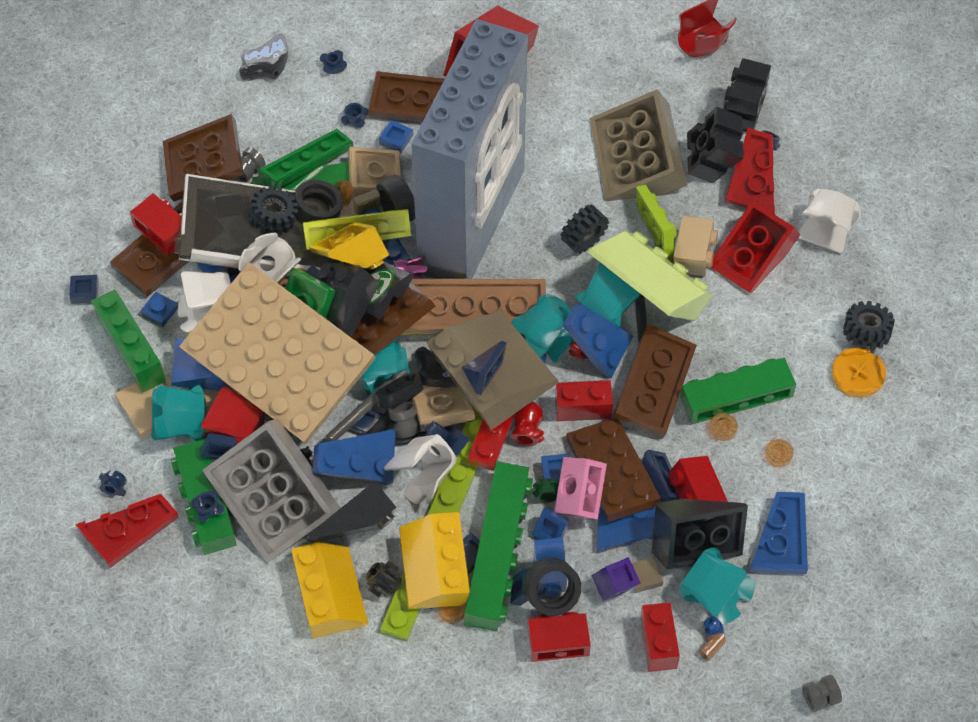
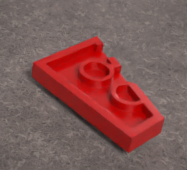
M160 493L130 504L127 509L113 514L108 512L100 515L101 518L88 523L83 521L75 525L77 530L111 568L179 518L178 512Z

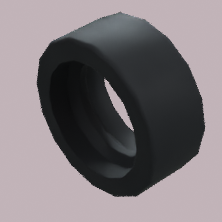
M392 175L376 185V189L380 194L381 206L385 212L408 209L409 221L415 220L414 196L400 176Z
M308 180L300 184L294 194L295 203H298L296 219L302 225L303 222L340 217L343 208V197L334 185L322 180ZM310 197L320 198L326 201L332 210L326 212L315 211L309 208L303 200Z
M550 557L535 562L528 569L523 582V591L527 600L538 612L548 616H560L570 611L577 604L581 595L582 583L578 573L565 560ZM552 571L562 572L568 579L566 592L553 602L542 601L536 592L539 580L545 574Z

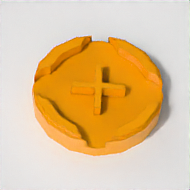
M850 348L844 350L832 365V379L836 387L849 396L858 398L872 396L882 388L886 379V367L882 359L878 355L871 354V351L867 349Z

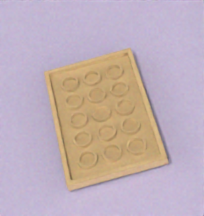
M250 262L179 346L189 356L273 420L278 419L287 431L304 444L309 442L376 359L373 353Z

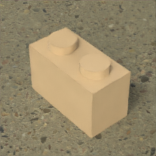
M682 216L673 260L674 263L678 262L689 270L687 274L705 276L707 266L712 267L714 251H711L712 245L716 246L718 240V230H714V219Z

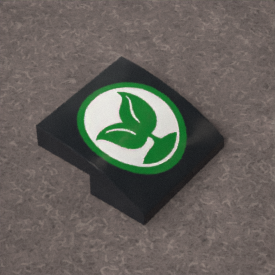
M386 262L367 271L380 284L365 312L380 320L393 296L402 300L414 277L413 274Z

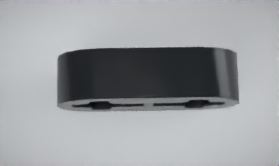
M409 373L380 388L376 394L380 407L387 409L396 407L422 392L424 387L420 374Z

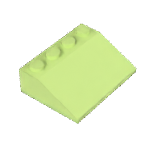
M624 231L590 248L588 251L590 255L669 316L695 320L713 296L707 290L709 286L697 277L692 279L687 275L689 271L678 262L671 263L666 259L669 255L657 246L653 249L647 244L649 240L637 231L634 234Z

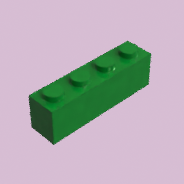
M116 289L91 300L98 321L140 391L143 393L165 382L166 378L160 360Z
M785 357L780 359L771 358L758 365L742 366L736 371L728 373L719 372L710 378L702 380H690L682 385L680 399L689 421L693 425L791 398L794 396L797 384Z
M205 439L174 447L173 450L176 458L171 459V464L175 476L181 474L183 482L177 484L181 498H188L190 506L184 507L188 522H195L197 530L191 531L196 548L202 546L204 555L237 546L225 502L202 471L212 463V459L200 457V448ZM215 491L218 495L219 504L224 506V512L221 515L210 517L206 522H201L197 518L198 513L196 509L191 506V501L203 492Z

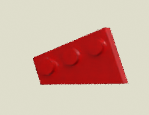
M748 128L743 142L744 156L741 162L736 164L725 202L747 208L751 201H754L775 214L773 135Z

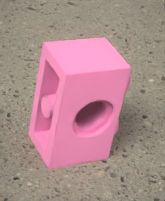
M563 457L554 512L572 517L598 520L607 464L584 458Z

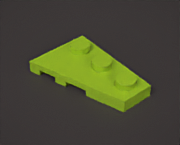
M646 184L637 186V207L648 232H652L654 246L665 251L669 255L666 259L674 264V238L677 237L675 225L669 223L664 208L659 207L655 193H651Z

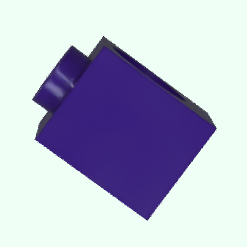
M629 557L605 566L591 575L603 602L641 584Z

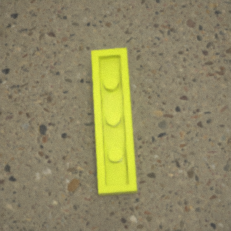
M408 209L303 222L307 250L310 249V246L353 222L374 226L381 240L411 236Z

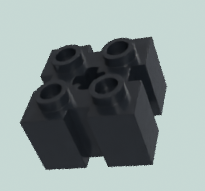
M742 58L739 68L734 67L732 83L731 86L727 87L723 109L741 116L742 129L747 132L748 128L755 129L766 97L767 83L772 65Z
M716 107L705 116L703 124L698 122L687 132V149L691 150V155L687 157L689 175L714 183L726 174L728 168H732L741 162L744 156L743 141H740L743 136L741 116Z

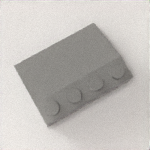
M278 419L265 423L202 470L267 563L302 540L340 509V506L319 476L313 473L312 466Z

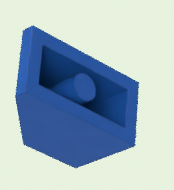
M563 537L535 540L533 564L543 558L550 557L565 560ZM552 571L545 574L537 585L538 595L545 594L546 597H556L562 592H566L567 577L560 571Z

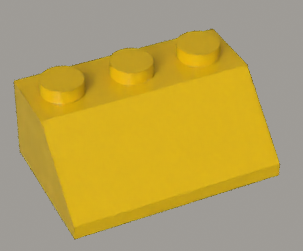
M353 222L309 247L311 252L353 265H360L363 268L369 267V269L380 266L384 263L383 258L389 256L376 228L358 222Z
M460 513L429 514L399 527L408 609L464 606L470 591Z
M316 542L292 548L294 566L312 639L367 626L368 620L349 547Z

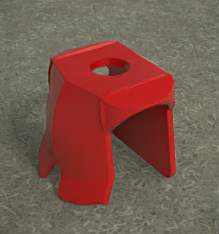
M707 0L679 15L680 31L678 33V44L687 55L694 58L716 52L726 43L729 37L728 33L737 18L722 26L713 17L718 0Z
M224 386L221 388L201 425L203 430L210 431L205 433L203 439H206L208 434L236 437L237 445L263 426L265 413L242 395Z

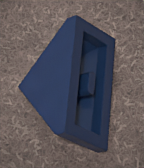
M500 341L462 367L476 394L482 395L503 364L507 342Z
M648 449L644 452L642 464L660 498L670 501L679 499L668 475L672 467L666 453Z

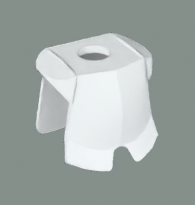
M827 189L814 190L809 196L807 209L801 214L809 215V218L798 231L801 234L799 239L838 253H843L847 231H850L861 217L859 204L852 198L837 191Z
M269 233L257 237L255 242L249 245L248 249H244L238 269L242 271L250 262L268 277L279 283L301 259L295 258V253L286 241L279 238L276 233ZM267 255L275 260V266L270 271H264L260 267L261 258Z
M183 271L181 273L185 295L180 296L178 316L188 317L187 322L180 326L185 333H191L230 286L231 283L227 273Z
M438 434L414 438L384 467L385 471L411 468L421 459L423 471L409 483L405 491V496L417 505L421 504L424 496H427V504L432 501L436 489L441 485L457 461V457L452 449ZM431 446L437 448L440 452V455L436 454L431 449Z

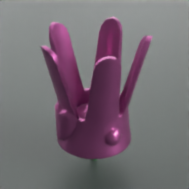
M425 256L409 261L398 260L393 263V266L413 275L414 273L427 271V267L423 266V262L420 261ZM414 275V277H413L412 279H424V278H423L422 276H419V275Z

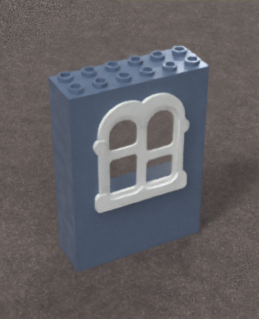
M476 19L411 144L417 258L425 256L420 261L423 262V266L427 267L426 272L419 273L433 279H472L524 172L527 34Z

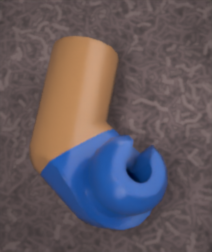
M710 616L704 621L707 642L698 651L707 661H710L726 642L723 624L715 616Z

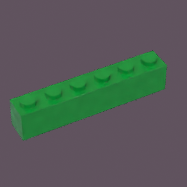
M496 461L465 610V626L498 631L499 622L505 623L508 606L503 605L504 596L510 597L513 579H508L509 571H515L518 554L513 553L515 544H521L523 528H519L518 525L520 519H526L528 503H524L523 500L525 494L530 495L533 478H528L530 467Z

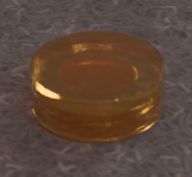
M338 180L334 186L343 197V206H348L353 195L352 184L350 181Z
M721 413L712 418L710 433L715 439L729 441L737 433L738 423L733 416Z
M775 439L767 445L765 458L772 466L784 467L791 462L794 451L789 442Z
M467 604L464 606L438 607V614L446 623H459L464 619Z

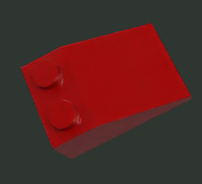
M751 201L714 255L711 268L747 292L752 293L786 257L801 234L788 222L756 202Z

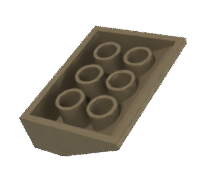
M658 89L590 118L606 201L636 198V187L644 184L656 196L665 195L687 186L670 104Z
M501 310L449 326L426 342L435 359L491 430L559 383L558 379ZM500 341L507 342L503 364L482 395L476 394L462 367Z

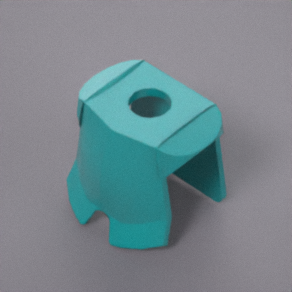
M599 263L587 290L576 294L574 299L578 305L586 306L621 328V315L640 297V293L602 263Z
M543 294L535 306L512 319L511 324L520 334L525 336V341L540 358L547 353L553 362H558L573 342V338L562 326L571 310L563 300L556 296Z
M400 336L375 355L376 359L362 375L365 391L369 395L393 374L407 370L408 374L410 373L406 349L401 347L399 342H396Z
M158 385L157 388L153 389L152 439L162 440L185 436L194 442L200 440L204 432L201 427L204 421V392L201 386L197 385L189 391Z
M709 548L701 554L681 582L680 596L686 601L701 603L724 625L741 615L736 606L738 600L750 601L752 599L755 579L747 576V572L744 569L724 561L717 548Z

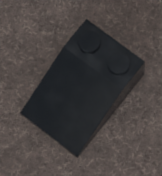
M325 262L318 271L316 279L336 290L326 319L352 338L380 282L360 265Z
M374 481L307 535V540L312 544L371 531L377 526L382 530L394 520L395 516L393 513L397 507L377 482Z
M677 499L656 503L651 553L667 570L694 565L701 554L709 548H717L723 559L743 555L748 505L739 502Z

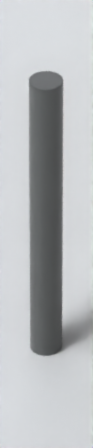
M407 370L389 377L325 436L327 441L338 440L379 402L376 392L399 377L408 374Z

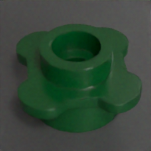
M546 478L534 483L533 489L535 491L532 493L533 497H537V500L541 503L555 501L557 499L559 480Z

